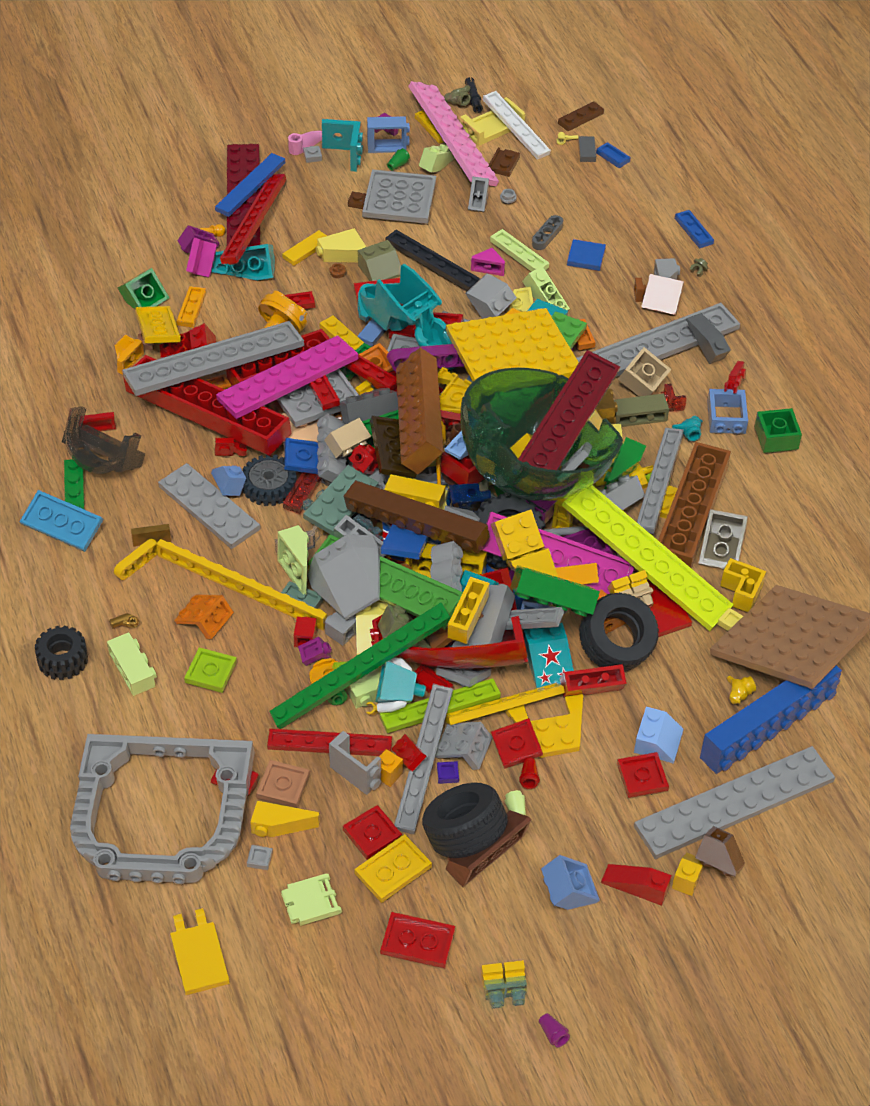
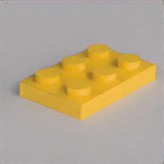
M404 834L355 868L354 874L382 903L432 868V862Z

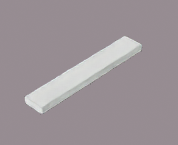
M497 91L483 96V101L537 160L550 154L551 150Z

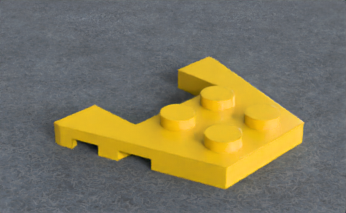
M442 367L438 372V383L447 385L439 395L440 410L467 415L482 394H479L474 383L467 379H460L458 374L454 372L451 374L447 368Z
M583 694L565 697L564 702L568 715L531 721L543 755L539 758L580 750ZM524 704L506 709V715L511 717L515 723L528 719Z

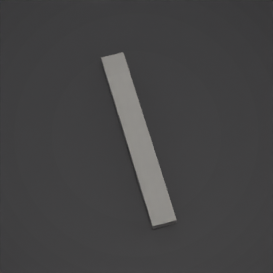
M665 428L637 519V523L651 534L655 533L683 438L682 429Z
M435 684L432 686L416 744L427 757L413 772L409 770L394 824L399 831L410 834L415 833L451 700L452 688Z

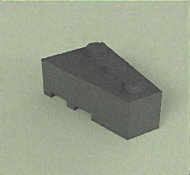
M379 388L358 396H349L345 398L346 400L340 401L344 424H348L358 418L364 421L371 419L372 415L380 416L398 410L397 392L390 390V388Z

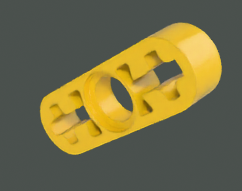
M154 539L147 540L115 566L114 575L121 580L129 578L158 555L156 545L158 542Z

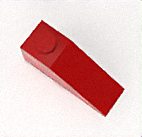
M608 864L601 883L662 906L669 890L672 875L650 867Z

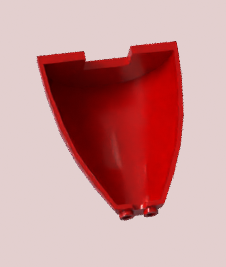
M508 568L480 574L499 584H505L509 588L511 586ZM515 598L511 610H517ZM408 613L413 618V620L417 618V616ZM382 615L372 620L373 628L370 629L372 646L383 639L378 627ZM519 616L511 617L513 629L505 630L502 641L499 643L444 648L410 647L395 657L423 665L455 669L491 668L528 663Z

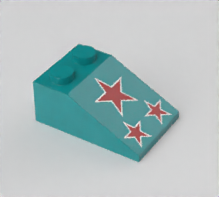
M559 623L558 627L524 629L523 637L528 663L536 688L553 683L561 684L560 677L567 671H574L563 623Z

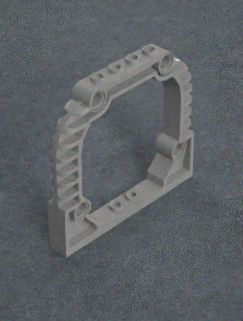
M87 734L78 776L80 782L70 826L71 838L75 848L87 862L95 866L101 878L112 881L122 879L133 882L143 880L155 883L174 882L176 884L199 881L203 876V872L215 868L217 863L225 860L230 855L239 840L255 754L253 741ZM130 754L155 755L159 757L176 756L182 758L187 756L210 758L211 765L217 769L216 780L223 796L217 828L213 837L203 847L185 848L175 856L120 853L119 849L113 844L98 843L96 841L94 828L102 791L114 783V772L129 761Z

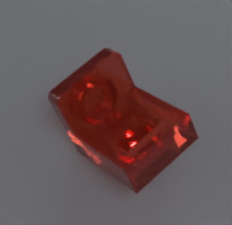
M664 384V390L661 394L664 393L669 412L685 410L686 396H675L672 384Z

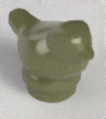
M466 85L463 88H458L445 94V101L466 106L470 102V95L468 94L470 86Z

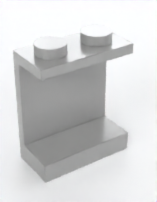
M344 731L329 743L330 768L366 795L379 787L381 784V758L377 756L367 767L350 755V735Z

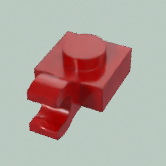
M215 438V456H233V452L239 456L247 455L246 445L234 442V438Z

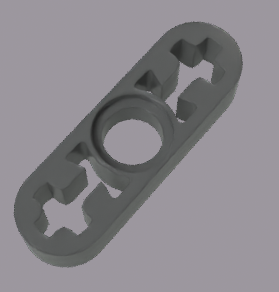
M558 215L549 217L532 237V247L536 250L545 249L562 230L563 218Z

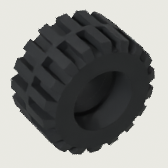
M65 625L63 627L55 626L54 629H47L46 633L42 632L40 634L41 638H37L35 654L39 669L45 676H50L54 680L56 678L64 680L66 677L68 679L72 678V675L77 676L80 674L79 670H84L85 664L88 662L87 648L84 636H82L80 631L76 632V628L71 627L69 629ZM59 651H68L67 653L61 655L55 654Z

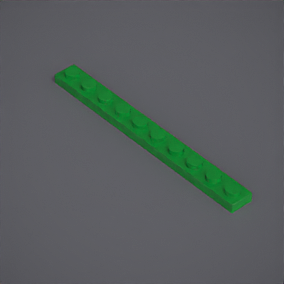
M440 602L270 710L269 712L276 726L279 729L284 728L448 624L451 616L443 603Z

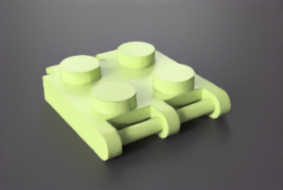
M329 874L288 884V889L281 891L291 924L299 922L301 926L342 913V909L337 905L335 899V890L331 888ZM324 882H325V884H326V887H327V890H328V891H325V888H324V885H323ZM329 899H331L332 904L334 906L333 908L331 907Z

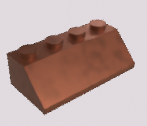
M509 810L507 812L508 822L506 829L493 845L468 857L447 858L448 864L445 869L462 887L466 886L524 837L532 820L529 816Z

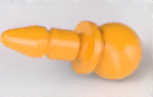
M221 224L211 225L209 228H200L201 230L213 233L216 237L224 236L226 232L225 227Z

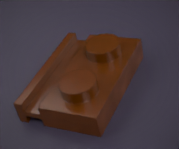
M498 147L488 167L495 174L510 177L520 158V153L507 149L503 151Z

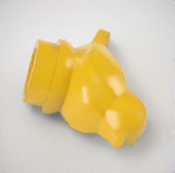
M732 676L727 677V681L731 684L729 700L732 704H740L741 700L747 698V695H751L752 692L756 691V685L751 676L743 677L742 679H735Z

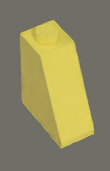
M354 228L317 239L316 253L318 256H321L324 262L358 263V250L366 246Z

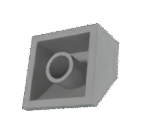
M488 273L465 293L482 319L499 316L517 298L507 283Z

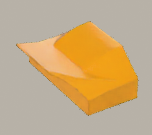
M124 335L114 345L117 356V372L123 375V369L132 367L144 355L143 341Z

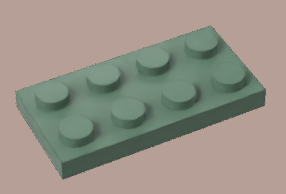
M347 465L304 512L303 518L334 536V528L343 517L347 515L351 518L356 513L346 508L343 497L354 481L357 480L377 488L379 487V482Z

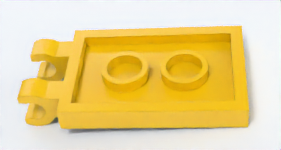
M203 908L195 910L198 925L185 929L182 913L173 916L176 932L170 933L185 995L230 984L214 922H206Z

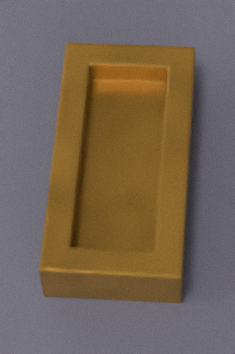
M169 524L131 529L133 547L141 546L149 539H154L157 542L160 539L171 542Z

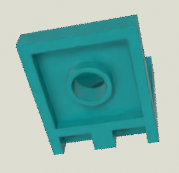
M322 119V148L350 150V171L357 172L358 165H361V155L363 154V145L360 143L363 141V132H360L361 121ZM335 133H340L342 136L338 137Z

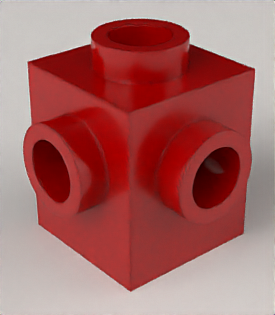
M359 444V446L353 449L352 455L349 457V460L353 463L352 466L360 472L372 475L378 468L375 448L371 445Z

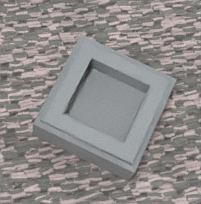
M251 845L247 867L268 870L273 848Z

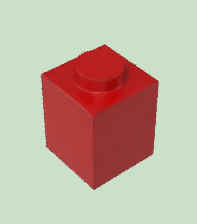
M297 616L293 634L294 647H298L316 638L317 618Z

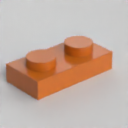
M588 325L575 343L578 350L595 347L596 342Z

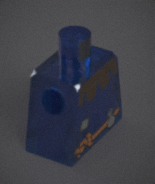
M477 483L449 485L445 499L446 506L477 512L481 503L487 502L491 498L490 490L480 491L479 484Z

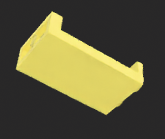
M507 97L504 98L525 122L524 111ZM492 110L473 119H470L466 114L460 118L463 128L469 134L471 140L478 146L511 132Z

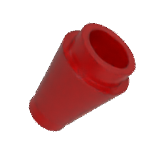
M526 758L524 760L519 782L525 789H534L540 782L536 760L533 758Z

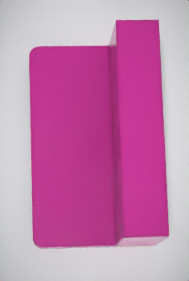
M193 238L186 271L210 277L217 244Z

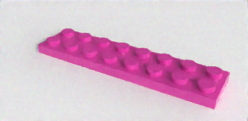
M337 335L216 394V397L237 419L357 360L358 353Z
M493 512L489 513L486 524L488 525L490 538L481 551L502 558L491 523L508 517ZM538 528L544 548H549L555 568L597 563L599 582L582 585L592 587L598 591L602 589L605 593L610 594L608 586L611 581L633 573L634 567L623 558Z

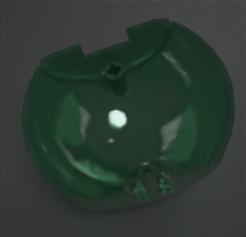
M516 367L491 371L480 376L469 385L461 402L460 421L462 436L472 463L478 472L494 486L512 496L525 500L555 501L574 496L586 490L597 482L611 467L618 455L623 439L606 418L602 420L599 430L588 421L561 464L563 466L585 442H589L592 445L590 454L575 470L544 469L531 466L527 461L521 462L518 460L510 448L526 433L531 435L535 433L568 381L567 377L546 370Z

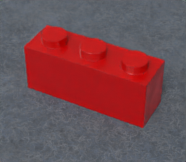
M623 664L567 671L560 677V683L565 693H562L563 698L579 694L589 695L620 691L627 684Z

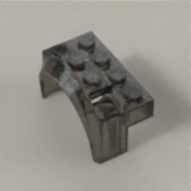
M82 406L70 408L62 443L66 444L70 456L78 466L95 474H104L113 470L122 473L123 471L142 467L145 453L137 450L141 439L140 434L125 435L121 442L88 425H82L86 408ZM95 454L108 457V460L101 459Z

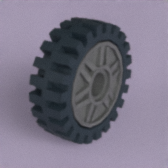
M261 455L258 456V460L253 458L252 463L248 461L246 466L243 467L246 480L242 490L247 499L250 498L251 502L254 503L256 501L257 505H261L263 502L264 506H268V503H271L272 506H276V502L280 505L283 503V499L288 501L289 496L292 497L297 486L296 471L284 470V457L281 456L278 459V455H273V458L266 455V458H263Z

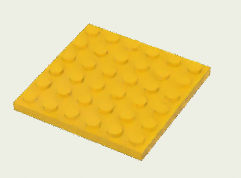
M546 308L446 325V332L479 394L568 379L579 363Z

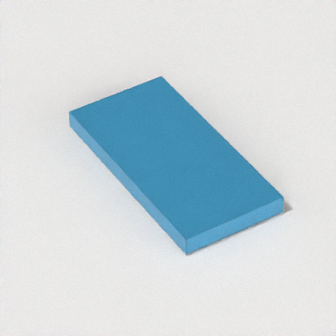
M38 490L19 522L26 527L85 552L104 519Z

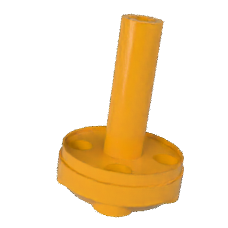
M275 290L271 294H266L260 301L258 311L267 322L264 328L290 321L300 334L307 325L306 310L285 297L281 292Z

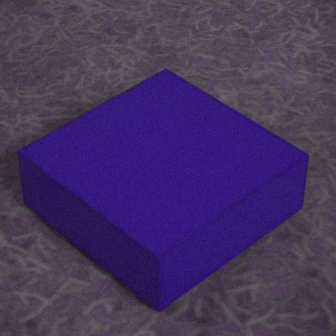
M458 761L437 762L438 784L459 783Z

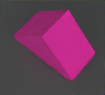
M490 248L472 256L471 271L504 276L505 261L493 248Z

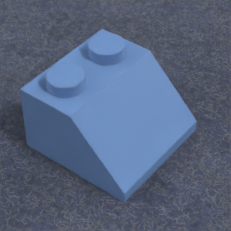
M559 855L541 868L544 882L550 893V900L554 906L569 910L600 901L587 864Z

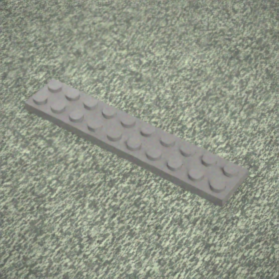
M722 303L598 349L593 351V353L620 366L617 377L624 372L643 347L661 360L699 345L686 321L688 317L702 313L722 335L740 329V323ZM580 356V357H577V358H576V359L578 360V362H580V360H581V358H582L583 356Z
M287 321L123 369L122 372L125 380L135 396L302 347L304 346V340L291 322Z
M811 746L634 822V828L654 859H658L703 839L704 835L713 826L722 830L830 784L834 782L835 776L814 747Z

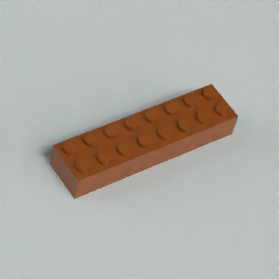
M421 347L412 352L409 358L400 363L396 369L401 464L417 474H420L444 452L437 358Z
M696 441L658 539L660 543L690 568H692L707 526L710 509L713 510L731 455L729 450Z

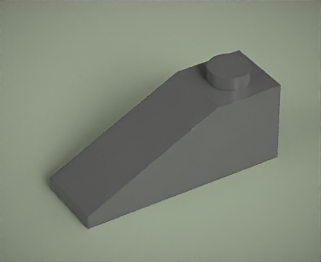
M702 313L686 318L708 363L712 364L724 359L731 349L722 333Z

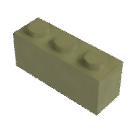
M664 393L614 400L618 405V412H615L616 424H621V427L666 422L668 420L669 407Z

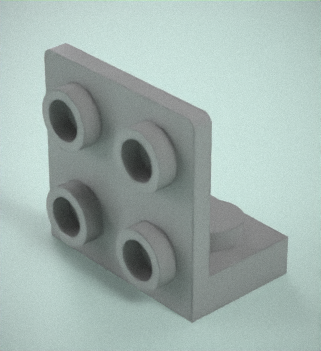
M481 721L453 725L447 724L438 744L435 757H463L472 770H478L485 757L492 736Z

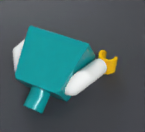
M394 657L379 667L381 668L375 700L378 704L368 702L366 705L373 706V710L366 713L373 716L378 712H393L404 708L406 704L412 701L413 695L423 697L426 686L416 684L417 673L413 672L412 668L403 659Z

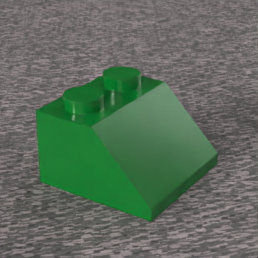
M152 268L117 287L125 302L134 309L136 307H155L169 299L168 294Z

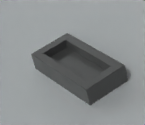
M579 136L580 162H596L595 137Z

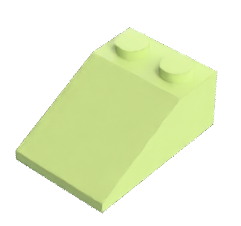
M297 525L278 531L277 561L293 583H296L299 591L306 595L307 543L309 538L307 533L303 532L300 526Z

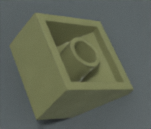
M388 240L358 250V266L369 281L400 277L401 264L395 248Z

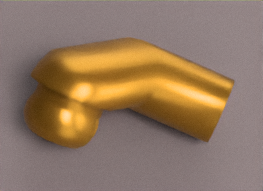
M125 613L110 619L109 623L112 629L121 625L135 628L139 624V619L134 615Z

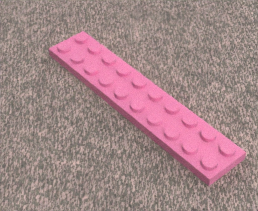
M411 81L408 87L470 182H472L473 176L489 178V185L497 186L499 180L495 173L488 167L489 164L485 161L482 153L479 152L476 144L471 140L469 134L465 131L463 125L439 92V89L435 85Z

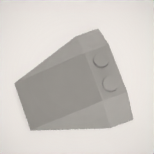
M347 534L313 556L307 574L312 589L345 619L350 618L380 600V549L373 535Z

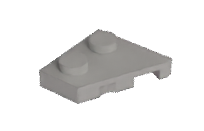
M437 667L436 675L442 676L448 681L460 683L463 687H470L491 676V668L477 671L473 670V668Z

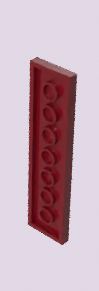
M587 350L514 467L549 485L620 371V366Z

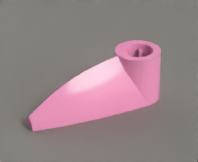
M311 131L302 135L297 133L289 135V153L299 155L303 153V148L316 145L322 140V131Z

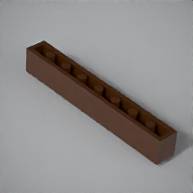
M357 480L354 481L343 495L346 508L352 512H358L367 517L381 520L384 523L408 529L416 534L428 536L433 540L445 543L454 541L462 549L479 554L490 538L487 524Z

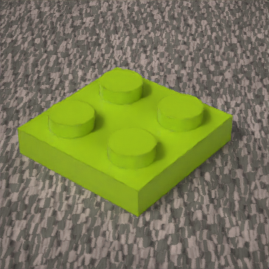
M199 647L184 677V681L187 684L223 693L237 663V657Z

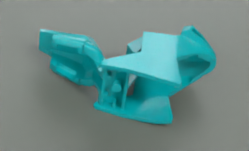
M406 264L401 265L400 283L383 284L379 279L376 284H364L361 286L358 292L357 308L361 320L367 322L372 317L382 328L392 331L402 330L408 325H416L414 335L419 347L453 344L446 332V325L448 324H445L444 321L440 318H435L433 315V309L438 305L440 306L442 300L432 287ZM456 367L447 368L448 372L452 371Z

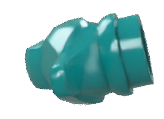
M694 415L681 424L672 425V428L682 429L683 434L689 441H696L701 437L700 428L703 420Z

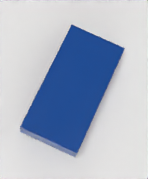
M608 142L596 149L598 155L618 168L630 162V156Z

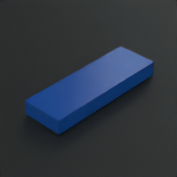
M690 210L675 214L674 219L699 249L714 244L712 236Z

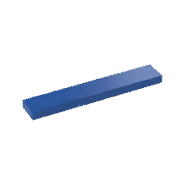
M271 153L215 206V211L229 217L285 164V158Z

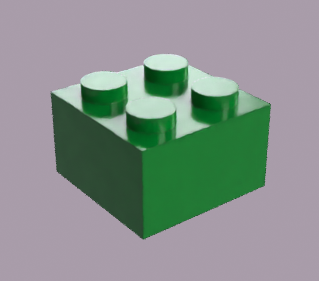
M793 408L757 412L754 427L763 453L799 449L802 433Z

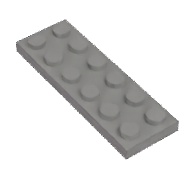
M187 463L158 482L159 488L231 549L260 530V524L226 495H222L220 490Z

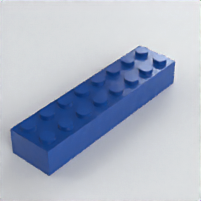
M835 665L813 689L787 680L706 733L700 759L715 774L722 770H728L735 761L744 759L753 749H759L763 742L768 739L772 740L781 730H787L794 721L803 719L812 709H818L825 700H831L837 693L836 689L840 682L839 678L842 670Z

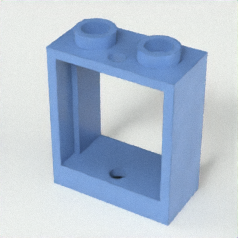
M406 116L367 117L368 153H392L402 148L406 150V146H409V136H407V133H410L409 123H406ZM374 129H402L401 139L374 140Z
M709 389L707 407L710 433L746 434L748 414L745 390H738L737 393H733V390L730 389L724 392V389ZM715 407H740L741 418L716 417Z

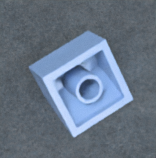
M646 707L637 734L634 753L643 755L657 752L660 760L674 763L684 729L667 712Z

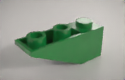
M628 437L625 438L624 443H619L616 449L618 456L617 458L613 457L609 466L612 468V471H607L603 480L606 482L604 489H607L608 484L618 482V478L629 475L637 469L646 445Z

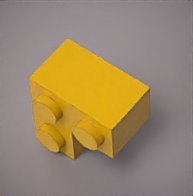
M732 558L729 559L723 571L720 586L735 591L732 602L734 605L732 607L748 612L754 606L763 587L766 571Z

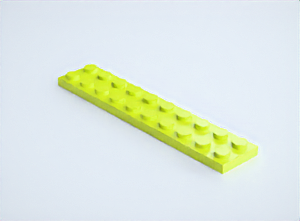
M587 480L563 502L562 506L639 572L645 570L647 578L709 631L718 623V619L734 605Z

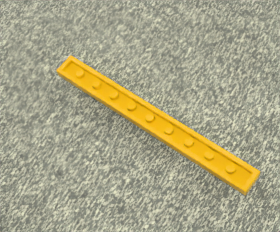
M160 539L156 544L158 557L296 619L297 616L317 618V628L324 631L327 613L321 609L311 607L303 601H298L287 594H282L269 586L256 582L254 579H249L236 571H231L220 564L213 563L205 557L195 555L187 549L175 546L171 542Z

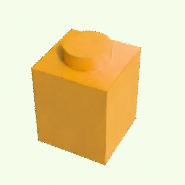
M386 749L379 756L381 758V782L391 787L403 774V759Z

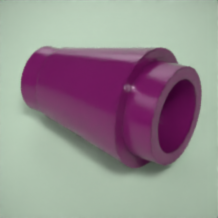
M549 1013L540 1017L539 1024L549 1043L557 1048L565 1045L570 1038L568 1029Z

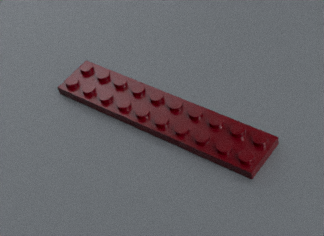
M259 144L227 145V195L260 164ZM260 188L229 217L227 216V245L259 194ZM260 226L247 247L261 245Z

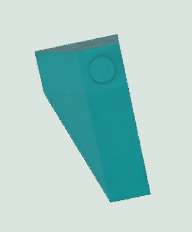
M272 244L247 247L238 263L233 265L221 264L220 257L224 251H218L215 254L211 272L252 280L274 278L275 257Z

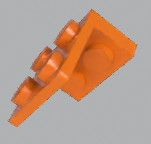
M197 594L190 599V602L179 612L174 621L176 624H197L205 638L212 639L234 612L223 595Z

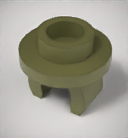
M695 258V264L690 267L692 273L695 269H699L697 272L699 277L703 275L704 271L709 269L708 263L702 258Z

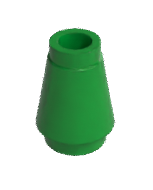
M403 148L398 149L387 163V167L394 171L408 163L410 159L409 153Z

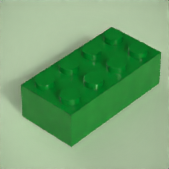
M519 565L516 567L510 586L518 597L529 599L531 596L534 597L533 600L545 605L552 602L553 606L562 607L565 611L571 608V611L582 616H586L587 613L593 615L600 591L592 587Z

